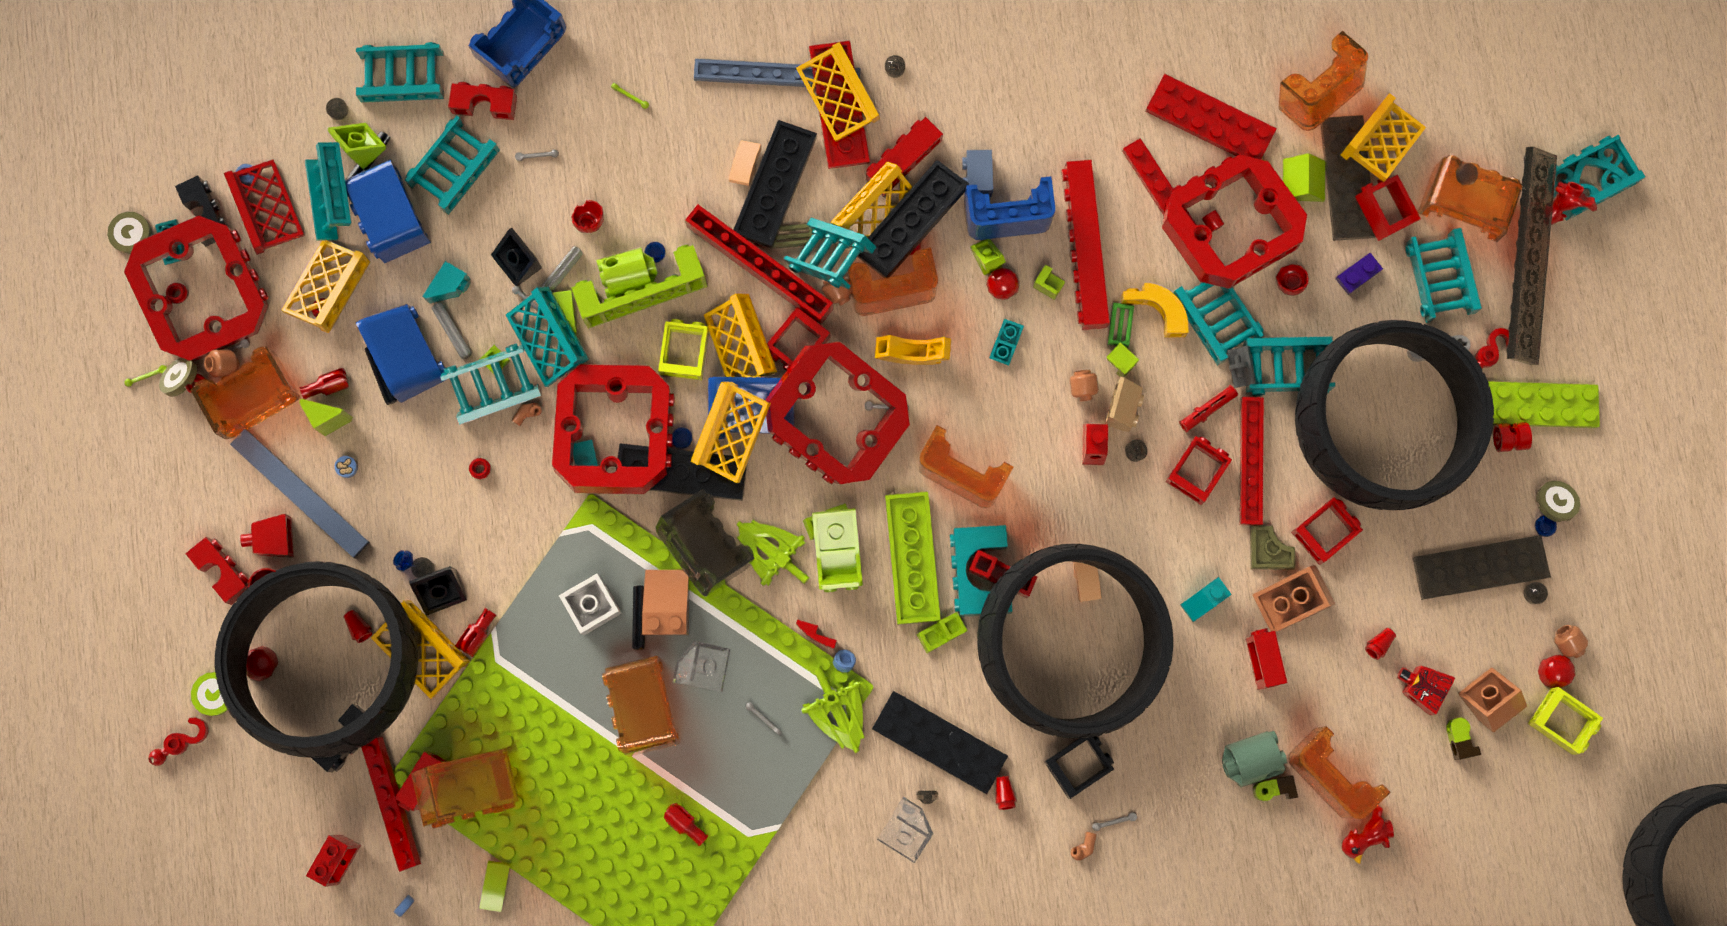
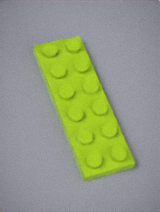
M1488 381L1494 405L1493 425L1510 424L1512 426L1514 423L1527 422L1530 426L1600 427L1598 385Z
M928 492L885 495L897 625L940 621Z

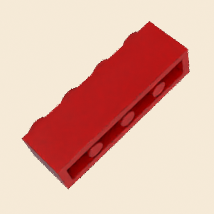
M926 117L922 121L917 120L911 126V131L907 135H901L896 141V145L892 149L888 148L881 155L882 159L877 164L874 162L867 168L866 181L869 182L886 162L898 165L902 170V175L905 177L943 141V133ZM898 178L892 182V189L900 182Z

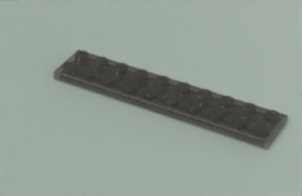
M1526 147L1524 156L1522 195L1520 198L1521 207L1518 220L1519 229L1516 241L1517 251L1514 262L1515 274L1512 284L1513 296L1510 306L1511 318L1508 327L1509 341L1507 346V359L1529 365H1539L1557 165V155L1536 147Z

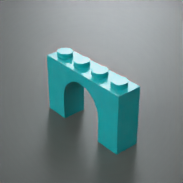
M1006 525L954 528L953 534H950V547H954L955 555L951 556L952 569L956 568V577H953V590H957L958 599H954L955 612H959L960 617L981 616L986 598L991 593L990 591L979 590L969 582L966 575L967 561L977 550L1007 549ZM1012 603L1009 607L1007 614H1011L1013 612Z

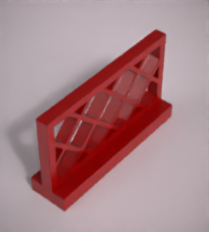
M274 159L234 173L232 170L224 173L256 255L264 253L265 249L304 236ZM272 167L274 173L271 179L260 176L263 169ZM250 175L254 176V179L249 187L242 184L239 177ZM258 179L268 183L264 192L254 189ZM272 185L281 188L278 198L268 195ZM251 192L262 196L258 205L248 201ZM265 198L276 202L272 211L261 207ZM279 204L289 208L286 217L275 213ZM259 210L269 214L265 224L256 221ZM273 216L283 220L279 230L269 226ZM288 222L295 225L298 232L287 234L282 231ZM267 229L277 233L274 240L265 243L263 236Z

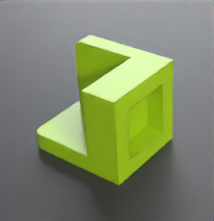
M1045 264L1035 280L1033 288L1055 300L1065 281L1051 273L1052 268Z
M1121 342L1106 357L1118 369L1116 374L1119 377H1125L1139 361Z

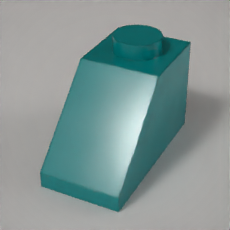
M445 261L422 297L430 304L459 297L462 292H466L469 288L470 277L467 273Z
M1218 577L1180 604V606L1191 621L1194 622L1232 594Z

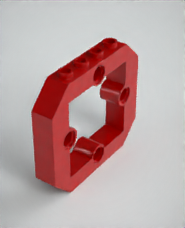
M1240 154L1234 158L1230 156L1222 161L1218 167L1212 166L1200 177L1196 175L1189 179L1187 184L1183 186L1177 185L1170 191L1171 194L1166 203L1162 229L1200 282L1230 289L1296 251L1303 242L1307 213L1268 161ZM1244 177L1257 195L1254 201L1255 210L1261 214H1271L1284 233L1269 242L1263 239L1254 240L1243 257L1224 266L1209 245L1212 239L1211 229L1205 225L1196 226L1185 210L1203 199H1213L1219 190Z
M198 215L134 244L124 273L160 350L195 362L206 357L212 350L225 349L243 339L258 334L269 306L266 301L269 297L265 289L260 288L257 282L260 278L254 268L251 269L248 263L251 260L246 249L242 250L239 243L242 240L236 229L233 230L231 227ZM214 237L226 263V275L234 280L248 311L229 320L219 316H210L204 322V331L180 341L169 317L173 308L172 301L168 297L158 294L146 266L169 256L182 261L188 260L194 253V245ZM179 244H183L185 250L182 254L178 255L176 248ZM237 265H241L243 268V272L239 276L234 274V268ZM158 300L163 302V308L160 311L155 309V304ZM216 321L221 323V330L219 332H214L213 324Z
M841 342L805 346L765 399V401L771 403L766 414L768 432L773 435L771 439L781 446L785 444L790 448L788 452L797 459L803 458L807 461L805 465L814 472L816 470L823 474L822 478L831 485L833 483L847 484L870 480L910 425L906 394ZM827 359L849 375L848 383L853 390H868L889 407V410L874 430H863L858 433L856 444L859 451L847 467L826 452L819 440L808 438L784 419L797 399H809L814 396L816 386L812 379ZM860 375H863L865 378V383L862 386L858 384V377ZM801 383H805L807 387L804 394L799 392V385ZM868 435L873 439L870 446H867L865 442ZM809 444H813L815 448L812 455L807 453Z
M580 364L557 384L552 456L554 472L574 493H647L667 475V467H671L672 455L668 454V447H672L673 435L669 434V426L673 427L674 415L670 414V406H674L675 395L671 394L670 386L650 366ZM616 386L622 387L620 391H612ZM577 392L607 393L608 398L616 403L624 401L628 397V393H652L651 418L646 423L649 438L648 467H625L614 456L604 458L600 466H572L574 442L578 441L583 435L581 422L576 416ZM571 425L576 426L573 431L566 430ZM656 427L663 428V430L659 433H654L652 431ZM610 467L617 468L614 473L607 472Z

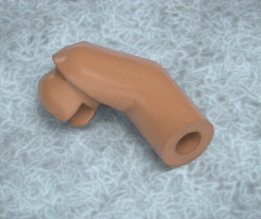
M538 403L523 404L511 421L521 426L525 418L540 415L542 408Z
M1086 832L1084 843L1071 849L1072 858L1083 860L1092 855L1097 834Z

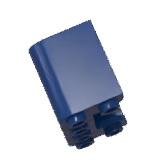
M512 0L513 9L502 16L501 22L496 27H492L487 36L484 33L475 34L468 45L477 60L512 88H515L524 80L566 31V24L562 14L545 0Z
M391 159L345 179L347 197H349L352 203L350 204L351 210L355 216H359L361 221L358 223L363 235L367 234L369 239L366 242L367 246L376 259L380 258L384 264L431 243L427 233H424L422 224L403 186L399 170Z
M1041 177L1039 186L1031 189V195L1028 200L990 204L989 194L980 193L977 185H967L964 196V208L969 236L975 240L1039 234L1049 230L1055 213L1052 177Z

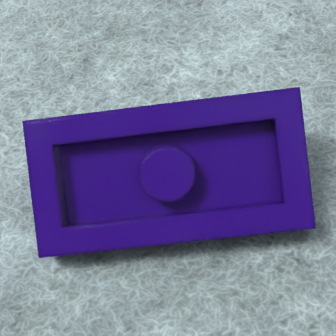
M1369 253L1335 279L1349 295L1381 272L1383 268L1374 256Z

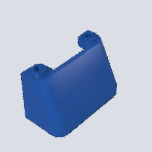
M408 304L356 322L389 391L400 403L444 382L440 377L444 373L445 366L442 361L437 362L417 325L416 319L419 315L415 307H410Z
M708 378V415L721 382H733L739 388L765 400L781 378ZM738 393L734 397L736 407L744 404L742 395ZM758 403L751 404L754 416L759 415L762 405ZM795 403L784 417L794 427ZM746 407L737 410L741 422L749 419ZM733 412L728 414L726 418L728 427L737 424ZM766 417L759 433L770 434ZM751 421L743 424L745 433L753 432ZM738 427L730 430L731 433H740ZM726 433L720 434L719 439H725Z

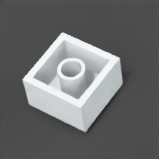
M599 574L593 575L559 595L582 635L588 634L622 614Z

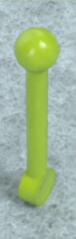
M615 83L611 85L612 89L639 103L643 109L649 107L647 101L638 99Z
M161 365L158 370L134 379H126L124 384L127 387H131L135 382L159 373L163 374L167 367Z

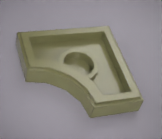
M1250 526L1251 569H1295V547L1286 546L1280 542L1274 533L1273 526Z

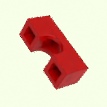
M467 82L451 84L448 108L452 114L473 116L475 106L480 102L486 101L491 103L490 113L493 118L514 120L517 95L511 87L500 86L495 88L488 84L475 86Z
M205 537L185 554L195 567L202 572H207L214 566L220 568L221 577L212 588L225 603L233 605L238 597L248 588L249 578L244 572L241 571L239 573L235 568L237 563L230 555L226 556L222 552L223 546L217 539L213 540Z
M977 550L967 572L996 584L999 578L1011 566L1000 562L996 557ZM1038 576L1032 577L1017 594L1028 598Z

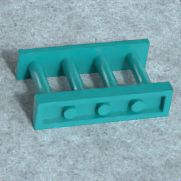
M427 42L425 45L384 47L364 45L356 48V53L360 59H364L365 85L356 87V96L361 103L444 99V91L441 85L436 83L435 56H444V52L439 44ZM406 57V83L402 86L394 85V58ZM415 57H427V82L425 85L415 84ZM385 58V84L375 87L373 85V59Z
M457 115L454 119L448 121L444 132L416 167L408 171L405 179L410 188L413 189L416 184H419L439 199L438 206L448 215L500 151L497 144L491 139L487 143H481L463 130L464 124ZM455 135L478 150V154L474 159L469 160L449 145ZM443 151L465 166V171L461 176H456L435 161ZM430 167L452 182V187L448 192L441 191L423 178V175Z
M318 142L316 145L318 160H305L316 241L338 240L336 226L351 225L340 144L338 142Z
M810 218L807 225L813 230L811 232L813 235L797 259L785 256L784 260L790 264L789 269L797 274L802 272L827 281L836 288L841 286L849 289L851 285L843 277L859 253L865 251L872 254L876 246L863 234ZM826 238L811 262L806 263L805 260L819 239ZM838 242V246L824 267H818L832 244ZM852 247V250L836 273L831 272L845 249Z
M1462 228L1453 229L1444 240L1418 244L1416 236L1411 237L1406 243L1405 251L1407 257H1410L1422 304L1420 312L1422 317H1425L1426 323L1433 321L1436 318L1435 313L1463 308L1466 310L1467 315H1471L1481 310L1482 307ZM1442 248L1451 249L1452 258L1450 260L1423 265L1421 252ZM1448 268L1456 269L1457 278L1455 280L1428 285L1425 273ZM1453 288L1461 289L1463 296L1461 300L1433 305L1430 293Z
M1203 282L1189 291L1184 290L1181 286L1173 294L1184 306L1188 322L1217 366L1228 358L1227 350L1234 348L1252 336L1253 338H1262L1264 336L1261 324L1258 321H1254L1233 287L1230 289L1220 287L1224 292L1222 296L1202 308H1196L1192 302L1193 298L1214 285ZM1230 301L1236 312L1213 326H1208L1204 321L1205 315ZM1241 319L1247 330L1224 344L1219 343L1215 337L1216 333Z
M1333 337L1247 338L1243 346H1250L1256 384L1248 385L1246 392H1252L1253 396L1265 395V392L1299 391L1305 376L1303 353L1305 350H1314L1317 357L1333 342ZM1271 350L1274 356L1275 384H1262L1261 353L1263 351ZM1284 350H1292V353H1295L1296 383H1284L1282 361ZM1335 382L1329 384L1327 394L1336 387Z
M512 344L505 347L506 351L458 368L456 365L444 369V373L441 374L440 378L442 381L450 379L461 407L459 409L460 412L456 416L459 425L541 396L539 385L533 386V383L529 382L519 356L520 353L524 352L525 348L523 345ZM509 357L512 359L522 385L520 387L521 390L514 393L512 390H509L499 364L500 360ZM489 364L492 367L502 393L500 394L501 397L495 400L489 398L478 368ZM469 371L481 399L480 405L475 407L469 405L458 375Z

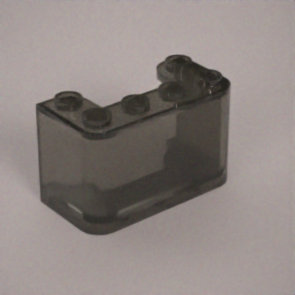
M702 489L661 515L655 529L659 538L692 583L706 597L748 569L755 558L753 551L748 545L739 544L736 546L734 538L725 532L722 522L712 514L715 504L714 498Z

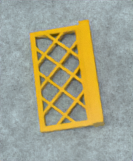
M840 42L834 44L833 48L796 67L835 142L871 122L875 123L880 120L876 108ZM832 55L835 60L833 69L822 67L823 60ZM808 67L817 68L815 78L805 77L803 70ZM820 70L831 72L829 83L817 81ZM834 74L844 77L843 87L831 85ZM816 84L827 87L824 98L814 94ZM830 88L841 91L838 102L827 99ZM844 92L854 95L855 99L852 106L841 103ZM826 102L837 105L834 116L825 114L824 107ZM840 106L851 109L848 120L837 117ZM854 110L863 112L866 120L860 123L852 122ZM836 120L847 123L845 131L838 135L833 129Z
M1390 93L1341 153L1343 158L1348 160L1349 157H1352L1383 182L1386 181L1426 128L1393 102L1396 97ZM1393 111L1397 114L1399 120H1392L1390 112ZM1380 125H1388L1390 133H1382ZM1394 125H1401L1403 133H1396ZM1407 125L1417 129V133H1409ZM1370 138H1378L1380 145L1372 146ZM1384 138H1391L1393 145H1385ZM1397 138H1405L1406 145H1399ZM1359 151H1368L1370 158H1364L1359 154ZM1374 151H1382L1383 158H1375ZM1387 151H1395L1397 158H1389ZM1377 164H1385L1387 172L1381 171Z
M886 162L831 223L845 229H849L853 224H858L857 233L860 234L863 233V224H871L872 233L876 229V223L883 221L877 220V209L885 208L886 218L890 213V208H895L896 206L891 205V193H899L900 202L904 197V193H908L912 186L902 175V170L898 165ZM896 178L900 180V190H892V182ZM881 194H886V205H878V197ZM867 209H872L871 220H863L864 212Z
M327 240L322 241L281 311L329 333L370 261L362 252L357 250L354 252ZM326 247L333 249L334 255L323 258V252ZM347 255L352 257L349 263L341 266L339 258ZM336 260L338 267L327 271L325 263ZM322 265L324 272L313 276V269ZM340 272L341 277L339 280L331 283L329 276ZM326 278L327 285L317 289L315 281ZM311 283L313 290L303 294V286ZM329 290L330 295L328 299L320 301L319 293ZM315 295L317 303L306 307L304 299ZM301 300L302 309L290 310L293 303ZM319 308L320 313L315 320L309 318L308 312Z
M734 294L730 297V300L704 314L725 377H735L736 372L741 374L742 377L760 378L777 373L749 294ZM732 305L735 311L734 318L727 315ZM716 314L721 316L718 327L714 325L712 316ZM726 319L732 321L729 332L723 329ZM737 324L740 325L742 330L741 338L734 335ZM722 333L728 336L725 346L720 341ZM733 339L739 341L737 351L730 349ZM744 344L749 349L748 357L742 355ZM729 353L735 355L732 365L728 364L727 361ZM740 358L746 361L744 371L737 368ZM751 364L755 366L757 371L755 376L748 374Z
M721 382L691 462L696 465H703L736 483H740L771 403L739 388L733 382ZM736 393L742 395L744 404L736 407L734 402ZM754 403L762 405L760 414L754 416L750 406ZM746 407L749 419L741 422L737 410ZM733 412L737 424L728 427L726 418L728 414ZM751 421L753 432L751 435L746 436L743 424ZM738 427L742 438L733 441L730 430ZM725 432L729 444L721 447L718 439L720 434ZM743 441L746 450L743 455L739 456L735 444ZM730 447L734 458L726 461L722 450ZM718 452L721 461L719 465L710 463L712 454ZM736 462L738 468L736 475L730 473L727 464Z
M403 600L400 604L407 613L411 624L415 627L413 628L414 631H418L421 634V644H417V646H421L422 659H418V662H422V674L416 675L415 684L430 699H433L470 660L455 647V644L411 600ZM385 622L371 639L391 658V650L389 649L391 644H385L379 638L384 631H389ZM426 646H433L436 649V659H426ZM437 661V674H426V662ZM441 661H448L454 669L449 674H441ZM426 677H437V687L433 691L426 686Z

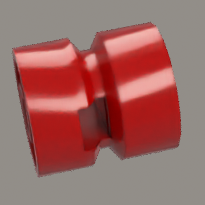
M1527 422L1514 423L1512 427L1510 424L1495 425L1493 429V442L1496 451L1509 452L1513 448L1516 451L1529 450L1532 446L1530 425Z

